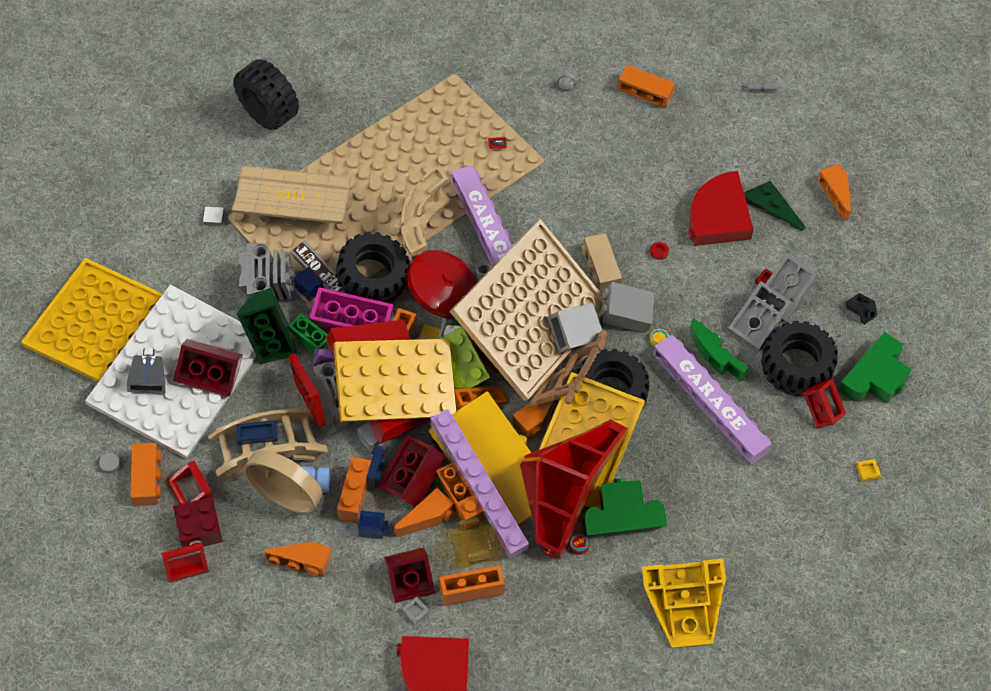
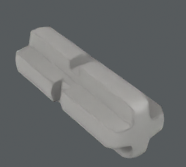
M748 82L747 92H776L777 83L763 82L761 84V82Z

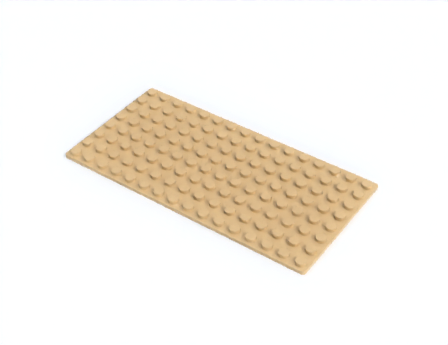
M453 74L299 171L351 177L343 224L300 219L293 221L291 218L285 220L282 217L235 212L228 216V220L249 243L267 244L272 257L273 250L277 249L281 258V249H285L287 256L290 255V264L294 265L295 275L292 276V283L295 286V293L312 310L318 288L322 287L290 254V251L303 240L336 273L341 248L349 239H354V236L357 234H361V236L364 235V232H371V234L379 232L383 236L387 234L391 236L393 241L396 239L400 243V247H403L401 215L405 200L411 189L420 182V179L437 166H440L448 178L449 183L441 187V190L450 203L441 208L428 222L423 234L425 241L466 215V211L451 183L452 171L472 165L474 170L479 172L480 182L482 186L485 185L488 192L487 196L490 199L542 165L544 159L461 78ZM506 137L507 148L490 150L488 138ZM370 259L356 264L360 273L369 278L386 268L381 262Z

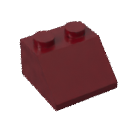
M424 547L384 557L395 603L413 599L416 596L421 597L435 593L429 559Z

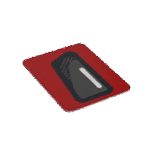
M506 137L488 138L490 150L507 148Z

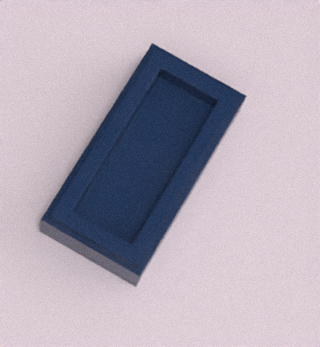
M276 420L237 424L238 445L278 441Z

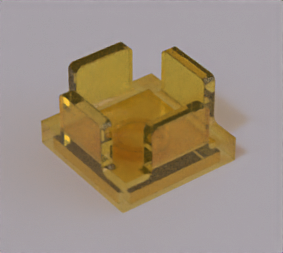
M476 517L458 522V529L449 531V538L459 570L499 560L496 550V539L491 524L488 525V522L479 524V519Z

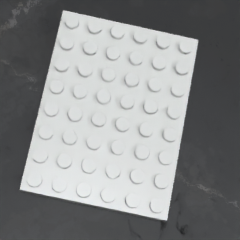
M170 285L87 397L85 404L187 459L229 397L173 381L182 343L186 339L243 354L232 393L257 356L240 321ZM146 347L154 348L155 356L162 357L166 393L127 391V379L133 357L135 355L143 356V349Z

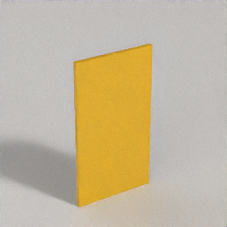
M487 391L453 413L452 416L517 525H520L532 517L520 469L523 458L531 453V451ZM429 429V433L447 456L450 463H452L433 429Z

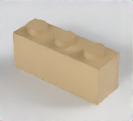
M606 233L585 237L584 245L581 248L583 256H587L588 259L587 268L593 273V284L598 287L600 292L608 288L611 282L621 284L622 277Z

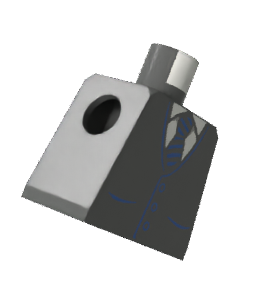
M146 347L143 349V356L135 355L133 357L127 379L128 392L166 393L162 357L155 356L154 348Z

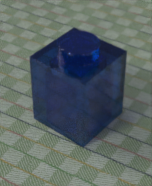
M309 267L299 271L294 277L295 288L309 302L316 297L319 287L324 288L323 280Z
M360 511L359 537L383 539L384 533H388L389 521L385 520V513Z

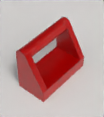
M832 378L826 379L803 392L817 428L834 425L846 414ZM827 387L837 410L834 414L824 391Z
M195 460L187 463L167 480L179 504L188 502L177 482L190 475L200 491V494L192 501L213 497L212 491Z
M202 542L161 553L169 583L209 572ZM200 551V553H196V554H193V555H189V556H185V557H181V558H178V559H174V560L168 561L169 559H172V558H176V557H180V556H183V555H187V554H191V553H195V552Z

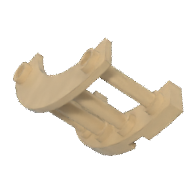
M440 166L430 170L420 179V182L409 192L403 205L401 228L403 247L410 260L409 266L419 254L428 249L423 237L428 222L441 208L450 203L441 190V187L449 182Z
M307 408L273 410L250 415L219 427L208 436L209 440L220 442L224 458L223 465L216 470L217 477L234 480L244 474L243 468L255 451L265 450L284 457H292L293 460L314 462L328 453L327 445L315 442L310 423L314 418ZM276 420L277 424L283 423L287 444L273 445L272 442H264L265 447L255 451L250 450L249 444L241 445L243 453L232 460L228 440L237 435V424ZM291 423L303 424L307 443L295 441Z

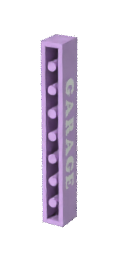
M472 165L454 170L451 175V183L490 263L494 266L514 244L510 243L508 231L503 229L501 217L499 214H496L494 203L492 200H489L487 189L480 182L479 172L475 171Z
M671 335L654 346L653 356L751 465L770 452L772 444L768 436L760 432L756 423L751 421L746 416L744 410L733 402L732 397L721 389L718 381L711 378L707 369L696 361L695 356L684 348L683 343L679 339Z
M449 409L432 416L430 426L483 508L485 519L509 559L527 551L528 541Z

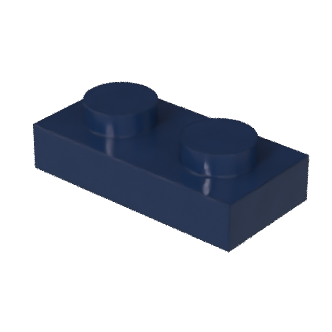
M375 447L367 474V489L375 490L376 483L381 481L382 471L380 469L385 467L387 458L384 455V447Z

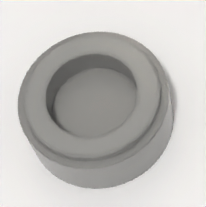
M107 453L100 458L99 465L104 473L112 474L119 469L120 461L117 455Z

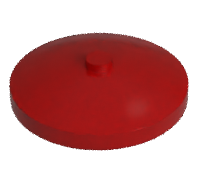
M428 250L419 254L410 264L407 272L408 286L415 300L428 312L447 319H455L449 311L477 283L473 272L461 259L441 250Z

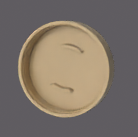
M265 450L255 451L243 468L246 479L254 489L271 502L292 512L300 514L311 513L322 497L321 487L305 469L277 453Z

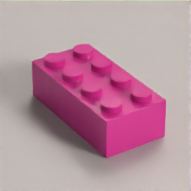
M319 287L309 320L328 334L331 328L391 321L393 304Z

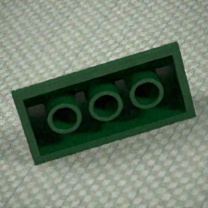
M268 288L253 293L237 312V316L259 363L264 364L297 354L294 336L288 328L289 325L273 289Z

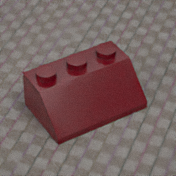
M186 339L181 345L173 381L230 397L239 373L243 354Z
M407 435L377 487L415 508L421 503L437 475L436 471L441 468L447 456L433 446Z

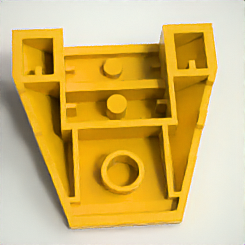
M724 559L664 566H642L644 589L671 648L713 644L726 582Z

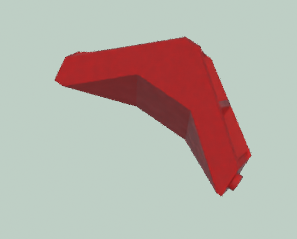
M609 419L582 434L529 453L523 458L520 469L536 532L535 542L539 545L540 549L545 551L544 554L552 559L556 557L562 558L580 512L603 468L628 434L627 427Z

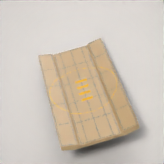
M242 165L232 212L282 217L285 220L291 218L293 221L300 219L343 224L351 177Z

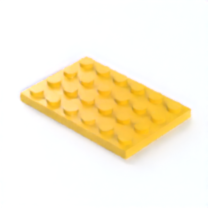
M449 339L333 343L340 422L429 419L446 409H449L451 414L456 412Z
M571 372L567 384L574 382L578 374ZM585 378L581 381V391L576 393L571 404L564 402L566 396L560 398L539 450L582 434L609 419L627 427L628 434L603 468L584 506L589 508L598 507L601 509L599 486L613 482L644 407L645 400Z

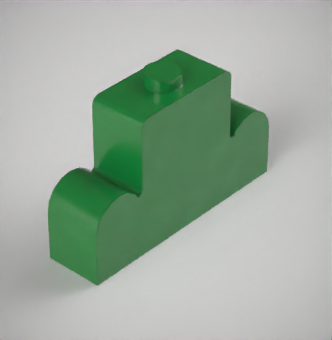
M884 332L841 381L838 391L855 402L865 400L869 391L885 403H889L896 393L901 394L906 387L905 383L911 373V369L898 360L902 352V344Z
M625 478L613 479V483L600 485L601 509L598 507L589 508L584 511L582 518L584 534L586 536L667 526L665 507L662 502L651 500L644 504L641 481L625 482Z

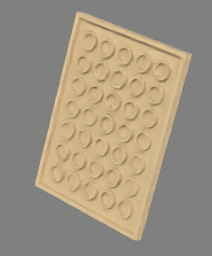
M539 219L449 312L525 401L534 394L572 351L558 352L556 340L547 317L558 311L593 303L597 317L600 319L603 316L601 315V309L604 299H602V294L544 222Z

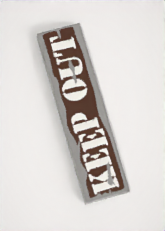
M305 240L290 251V254L322 288L342 292L343 286L339 287L336 273Z

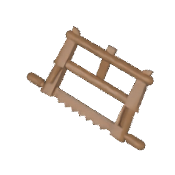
M602 330L596 341L573 349L542 383L534 398L528 403L529 407H537L539 404L557 400L566 396L564 402L571 404L576 393L581 391V381L586 378L585 375L588 374L589 367L595 361L596 354L605 345L607 331ZM588 355L576 380L564 385L577 359ZM568 362L564 369L557 372L562 363ZM559 377L553 390L546 392L550 383Z

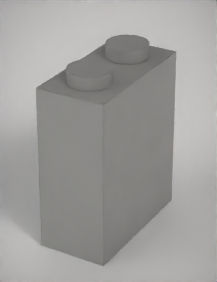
M611 282L608 288L604 289L602 294L604 304L601 309L603 323L646 333L653 321L654 292Z
M593 303L558 311L547 317L559 353L596 341L602 331Z

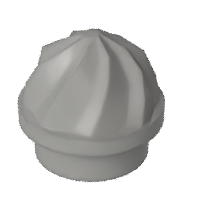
M569 72L562 73L558 79L559 87L563 90L569 91L576 83L574 75Z

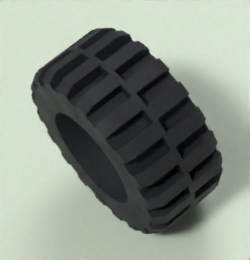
M256 59L234 76L233 87L239 102L242 103L243 108L249 113L250 117L254 118L262 127L268 128V130H277L297 115L299 110L297 94L293 90L291 83L286 79V76L277 67H274L272 63L267 62V60Z
M364 232L362 236L357 234L354 236V239H349L340 250L336 266L337 283L339 287L343 286V293L385 303L387 301L392 302L397 296L401 295L403 288H405L407 272L409 270V256L406 255L405 248L400 247V243L396 239L393 241L391 236L387 234L386 236L381 235L379 232H375V234ZM363 260H376L384 264L390 274L384 278L372 279L360 273L356 264Z
M793 321L792 324L787 322L782 324L781 327H776L773 333H770L767 337L761 365L763 366L764 375H767V380L769 383L774 382L776 389L780 390L782 388L786 394L792 392L795 393V396H801L805 390L826 379L832 378L838 361V349L834 346L835 341L833 338L828 337L829 333L825 330H820V326L816 324L813 326L809 324L810 322L806 321L804 323ZM791 349L804 350L814 357L816 364L810 367H798L789 363L783 356V353Z
M603 349L600 353L596 354L597 357L594 358L595 361L592 362V366L589 367L590 370L587 371L588 374L585 377L593 381H598L605 377L618 378L628 385L630 390L626 392L627 394L645 400L646 404L650 381L644 364L642 362L638 363V358L634 355L629 356V352H618V349H612V351ZM587 357L582 361V364L579 365L577 369V374H579Z

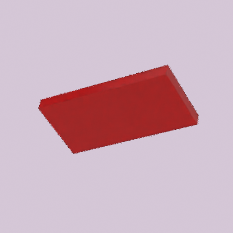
M289 355L288 358L296 388L318 427L326 426L318 392L297 355Z

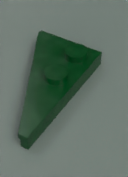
M771 181L744 192L745 199L754 203L755 207L765 210L766 213L779 220L780 218L795 229L801 231L805 229V225Z

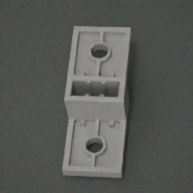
M786 254L766 284L760 281L728 328L761 350L767 341V337L773 332L782 319L788 320L818 277V274L789 254ZM796 275L797 281L792 285L788 284V276ZM754 318L760 320V325L757 328L750 326V322Z

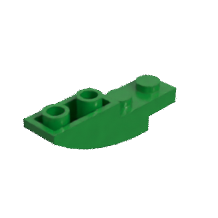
M301 313L288 326L292 334L313 356L315 349L330 350L326 339L328 334Z
M693 318L689 330L700 354L721 375L727 370L742 381L748 372L746 364L732 356L727 349L722 348L723 340L718 334L713 333L702 322H698Z

